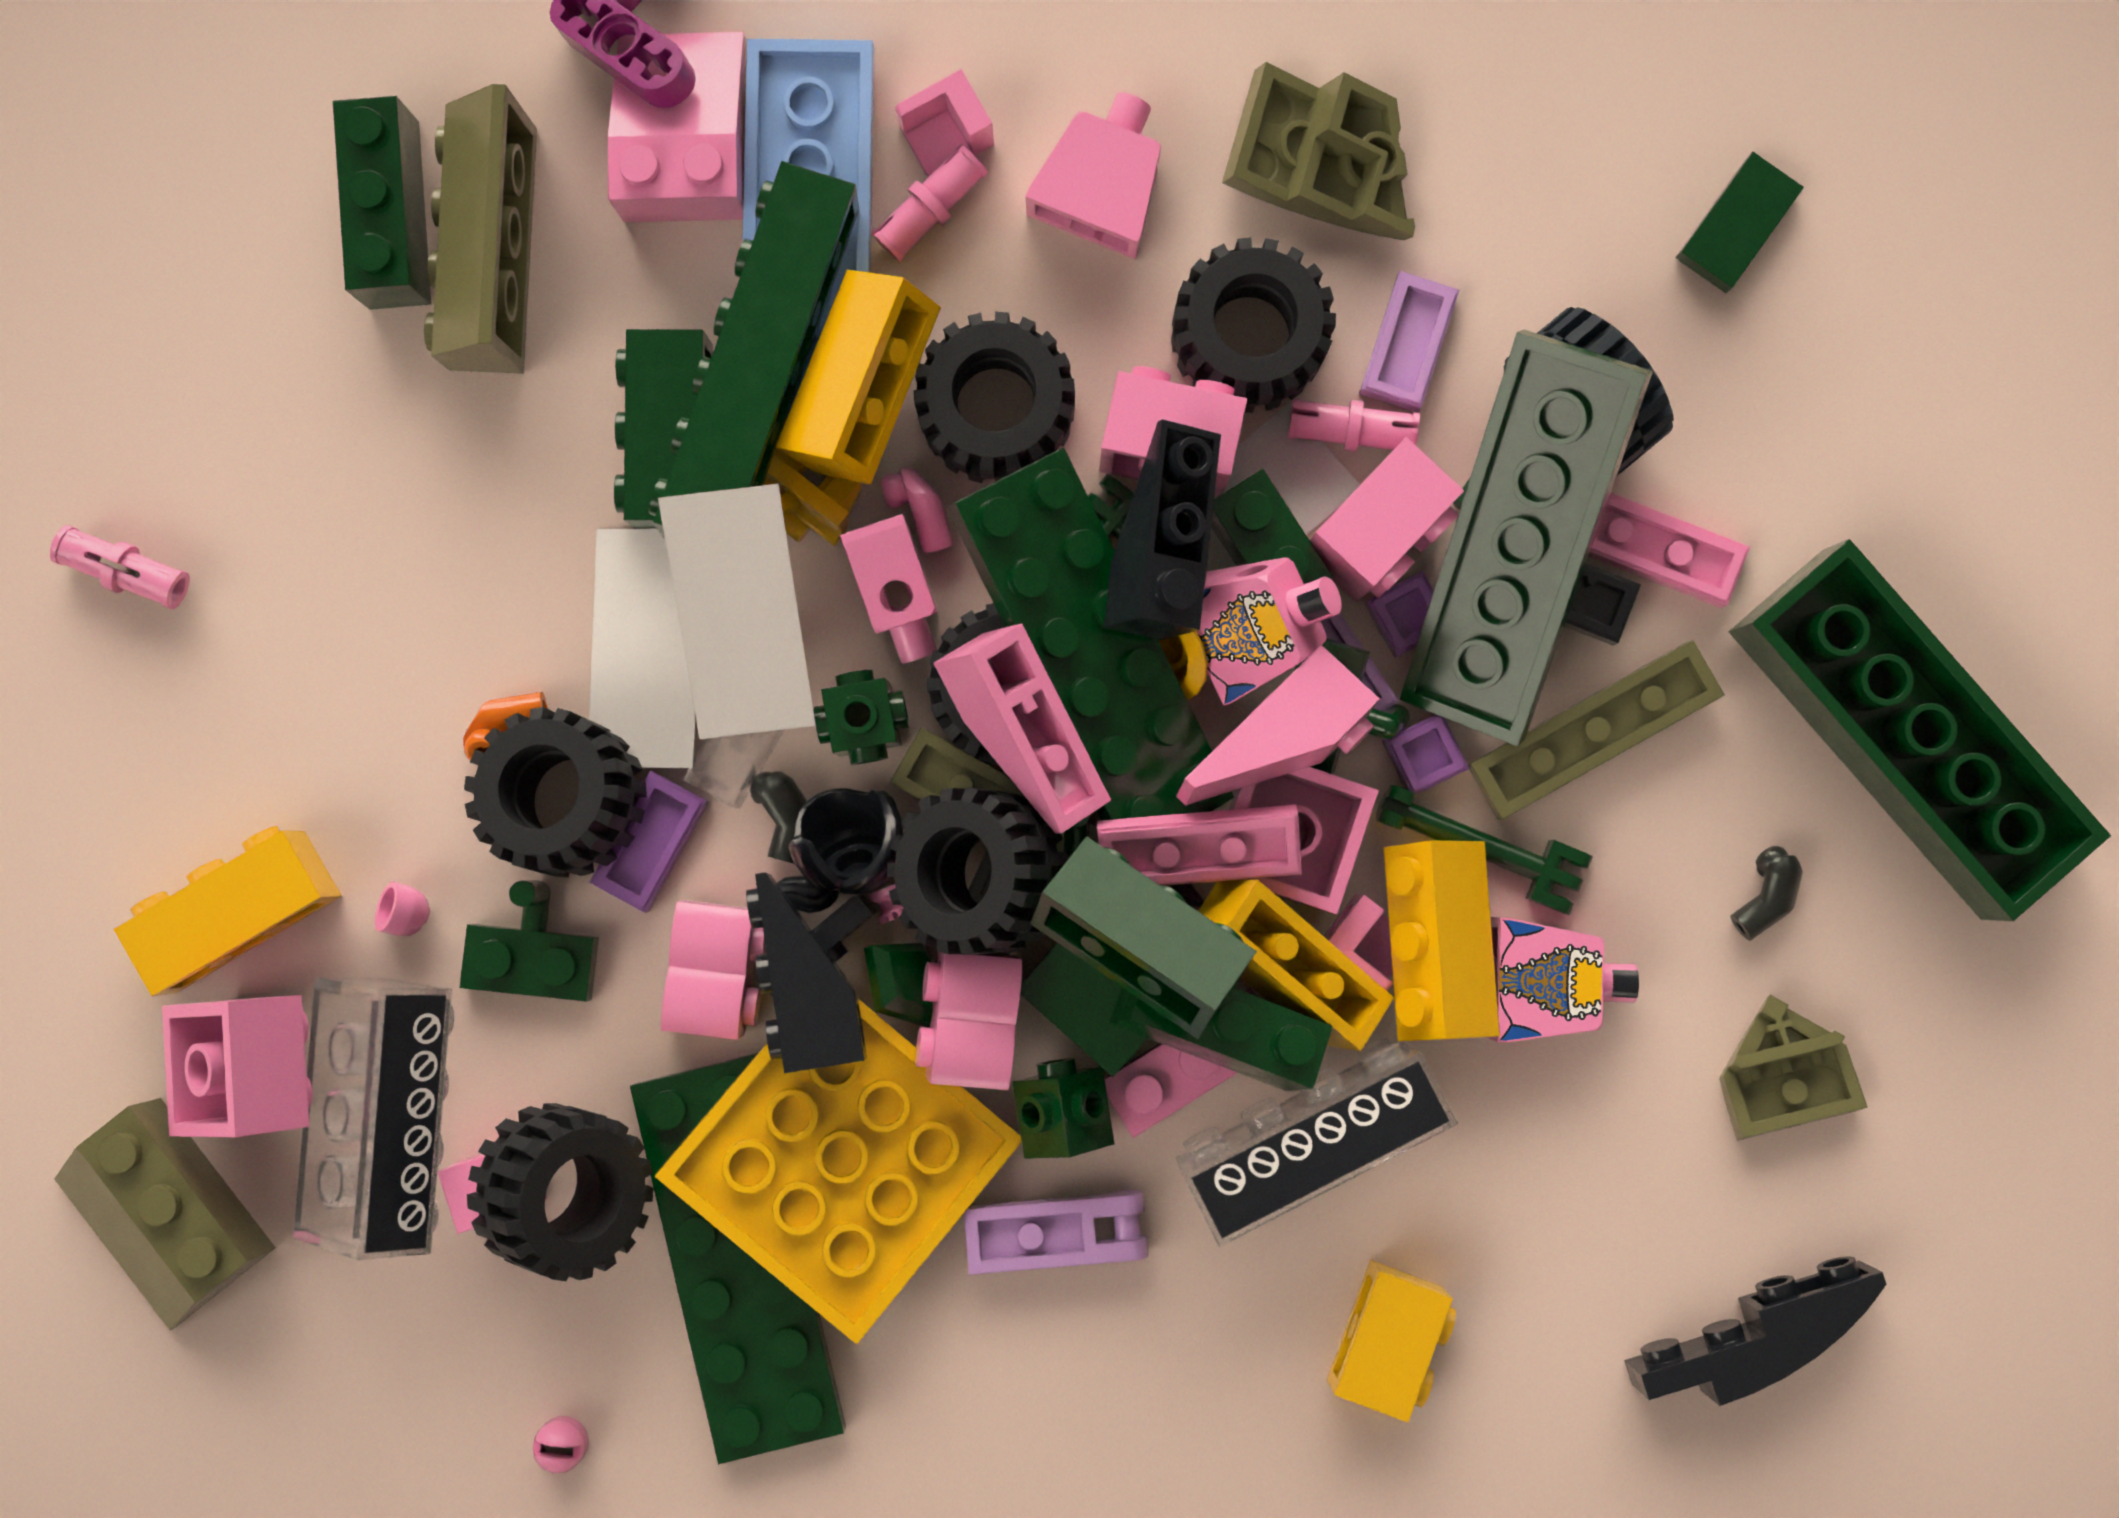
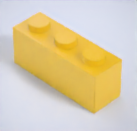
M847 269L776 448L815 473L871 485L941 307L904 277Z
M278 826L262 830L242 843L245 852L227 863H224L222 859L208 862L186 876L189 882L188 886L171 896L168 895L167 891L154 894L135 904L130 909L134 917L113 930L151 997L182 991L342 897L305 831H280Z
M1430 840L1384 847L1397 1040L1420 1041L1500 1036L1485 841Z
M1259 880L1217 881L1198 912L1214 923L1230 927L1241 937L1245 944L1257 951L1241 979L1265 1000L1333 1026L1327 1046L1362 1051L1394 997Z

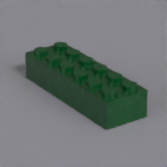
M1850 539L1818 553L1728 631L1980 920L2015 921L2111 837L2110 833Z

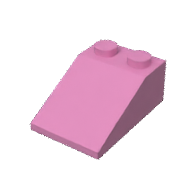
M743 32L663 34L678 45L693 66L696 74L695 86L690 95L680 104L670 108H658L649 104L614 78L608 128V200L623 222L743 220L746 106L745 35ZM625 35L618 39L617 55L625 53L631 48L636 35ZM653 61L647 67L652 76L658 74L665 77L668 74L659 69Z

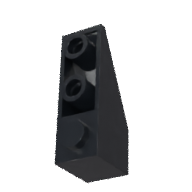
M1164 419L1157 422L1111 561L1104 628L1160 640L1200 630L1221 434Z
M766 872L755 874L757 888L746 890V899L752 929L763 927L767 954L756 955V968L761 994L773 993L776 1019L766 1021V1037L771 1060L782 1059L784 1073L865 1061L867 1052L858 992L772 875Z

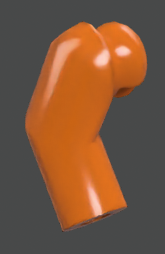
M536 692L485 702L476 713L463 737L466 757L471 760L475 750L485 753L490 744L484 737L493 728L505 732L508 729L505 721L506 718L516 713L530 718V709L541 707L548 709L544 693Z

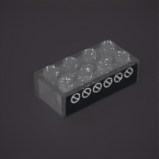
M315 977L307 1077L311 1082L313 1096L312 1103L308 1109L309 1127L302 1128L294 1239L355 1260L431 1254L432 1234L437 1227L439 1218L438 1205L435 1200L437 1172L444 1155L441 1122L443 1101L447 1097L449 1090L446 1060L448 1036L454 1026V1009L451 1004L452 989L388 978Z
M1388 1038L1381 1039L1364 1047L1362 1051L1356 1052L1354 1057L1357 1064L1344 1071L1334 1074L1331 1067L1320 1070L1313 1089L1300 1090L1301 1093L1277 1104L1274 1097L1266 1098L1240 1113L1243 1120L1241 1124L1223 1133H1220L1217 1126H1213L1184 1141L1183 1146L1186 1152L1175 1158L1218 1246L1221 1247L1458 1125L1422 1052L1401 1041L1391 1044Z

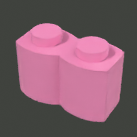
M691 900L677 902L671 932L669 968L662 1004V1031L738 1040L745 1035L746 1025H757L761 1006L760 988L752 987V972L754 962H756V955L767 953L763 927L752 929L747 907Z
M939 952L937 963H926L923 979V1001L933 1002V1012L930 1028L920 1027L918 1031L916 1066L926 1067V1079L930 1084L1009 1090L1014 1058L1015 1025L1022 980V959L1020 957L1008 954L961 955Z

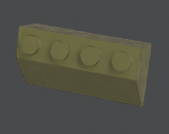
M491 84L447 103L445 106L444 126H438L435 133V154L438 163L442 165L441 188H435L431 198L432 219L434 225L439 228L437 250H432L428 257V279L431 288L435 289L434 313H427L425 318L424 340L428 351H431V356L449 371L524 374L537 128L506 84Z

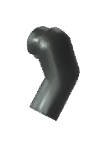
M781 771L773 773L761 772L753 779L750 794L755 803H762L776 824L767 856L794 864L788 845L794 836L798 813L807 800L793 778Z
M1771 846L1760 853L1756 859L1757 872L1765 877L1761 894L1730 915L1736 929L1748 941L1753 940L1788 915L1795 907L1803 870L1797 857L1794 855L1788 856L1783 847Z

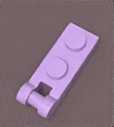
M1122 1190L1097 1195L970 1205L964 1212L969 1275L1145 1259L1149 1256L1147 1236L1140 1235L1139 1213L1145 1211L1143 1191ZM1113 1217L1115 1237L1096 1240L1094 1218Z

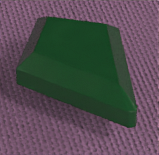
M922 943L871 945L864 948L875 1012L930 1028L933 1002L923 1001V979L926 963L933 961L926 946Z

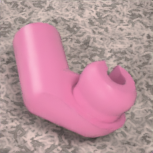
M906 467L900 468V473L883 476L881 485L887 505L896 508L902 504H910L922 551L929 553L952 546L953 541L942 500L927 481L915 469Z

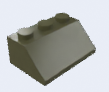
M161 1098L126 1107L79 1144L54 1178L169 1330L180 1325L276 1249L191 1137L169 1136L168 1109Z

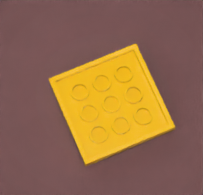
M860 1000L859 1005L867 1052L865 1061L784 1073L782 1059L771 1060L768 1044L766 1043L655 1174V1178L856 1345L1022 1142L1021 1136L962 1086L930 1084L926 1079V1067L916 1066V1047Z

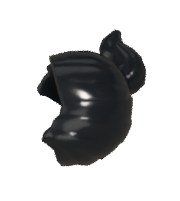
M840 788L818 793L802 806L796 820L794 836L788 845V849L794 864L803 876L785 877L777 882L798 911L808 914L821 912L832 906L837 900L839 893H867L881 886L889 878L887 877V863H895L897 854L896 851L890 849L894 835H904L895 800L884 790L863 792Z

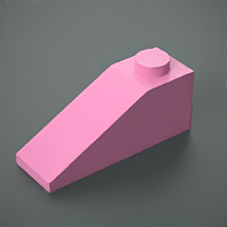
M1022 623L982 633L933 663L963 722L1055 834L1065 832L1111 801Z
M1320 645L1184 779L1176 797L1186 806L1320 764L1337 747L1347 755L1374 727L1366 718L1380 699L1325 647Z

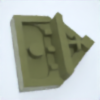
M1769 995L1719 1077L1737 1141L1867 1108L1868 1106L1847 1045L1842 1043L1845 1036L1837 1031L1829 1032L1788 1009L1789 1005Z

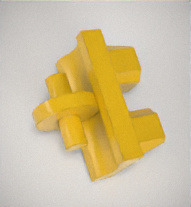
M776 448L764 485L779 484L786 533L799 543L811 528L835 547L841 541L840 535L847 533L849 515L861 495L862 486L860 482L828 475L819 487H816L802 476L803 472L807 469L806 466Z

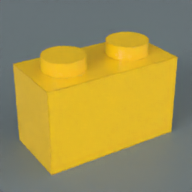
M1370 1259L1327 1377V1382L1334 1395L1409 1423L1414 1406L1422 1408L1429 1397L1434 1379V1371L1428 1367L1436 1345L1445 1346L1455 1324L1456 1309L1450 1307L1453 1301L1450 1294L1438 1284Z

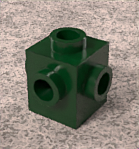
M873 670L853 671L835 676L836 687L821 689L824 705L813 708L820 744L831 743L832 753L839 757L849 756L851 765L888 759L887 748L902 746L899 730L909 728L903 691L892 692L891 684L885 677L874 679ZM857 703H863L870 709V719L862 727H853L847 720L849 708Z
M1075 1058L1057 1059L1036 1064L1038 1072L1036 1076L1012 1081L1024 1159L1070 1158L1115 1144L1102 1067L1076 1069Z

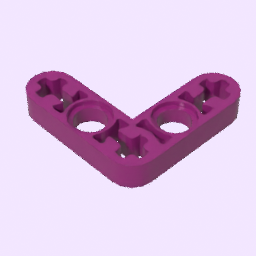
M553 0L549 11L550 19L566 42L649 104L658 108H670L684 101L694 89L696 82L695 70L678 45L632 13L642 0ZM581 14L588 17L594 16L597 23L593 29L579 17ZM636 35L633 45L625 53L609 55L611 46L620 37ZM653 61L659 69L668 74L665 77L658 74L652 76L647 67Z

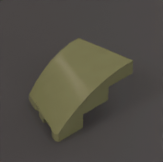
M1268 62L1255 69L1222 183L1280 208L1347 229L1404 241L1414 235L1415 222L1414 218L1407 219L1401 182L1408 174L1405 153L1401 149L1398 140L1401 125L1397 99L1345 72L1318 88Z

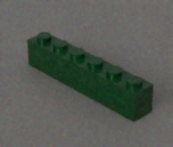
M784 161L780 163L774 182L766 180L763 183L755 210L756 218L760 219L753 240L744 239L736 258L734 272L735 276L740 277L732 299L723 298L716 313L713 332L714 335L719 337L711 359L703 357L700 360L695 372L692 393L697 395L694 408L690 419L686 417L680 418L673 434L671 454L676 455L672 470L668 479L664 477L659 478L651 496L649 513L655 516L653 523L662 538L665 539L658 498L764 485L777 442L786 422L859 212L856 184Z

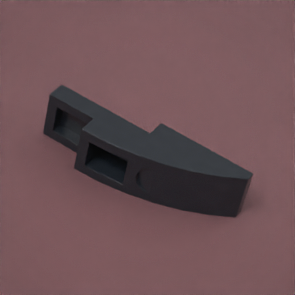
M1845 1256L1826 1260L1817 1265L1818 1273L1797 1280L1789 1275L1765 1279L1755 1285L1757 1292L1738 1298L1745 1323L1741 1324L1736 1319L1722 1320L1705 1326L1702 1329L1703 1336L1679 1343L1678 1339L1667 1338L1644 1345L1640 1349L1642 1355L1624 1360L1631 1383L1648 1400L1699 1385L1700 1391L1719 1406L1752 1395L1788 1377L1816 1359L1838 1341L1867 1312L1887 1284L1882 1271L1862 1261H1856L1855 1257Z

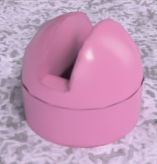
M390 882L383 890L377 904L375 913L376 930L395 936L413 935L422 928V925L429 918L430 908L428 900L424 894L411 886Z
M567 1416L555 1417L546 1422L537 1432L533 1441L534 1459L541 1469L552 1474L564 1473L573 1469L582 1460L588 1449V1435L584 1426L576 1419ZM544 1445L561 1448L573 1447V1455L546 1452Z

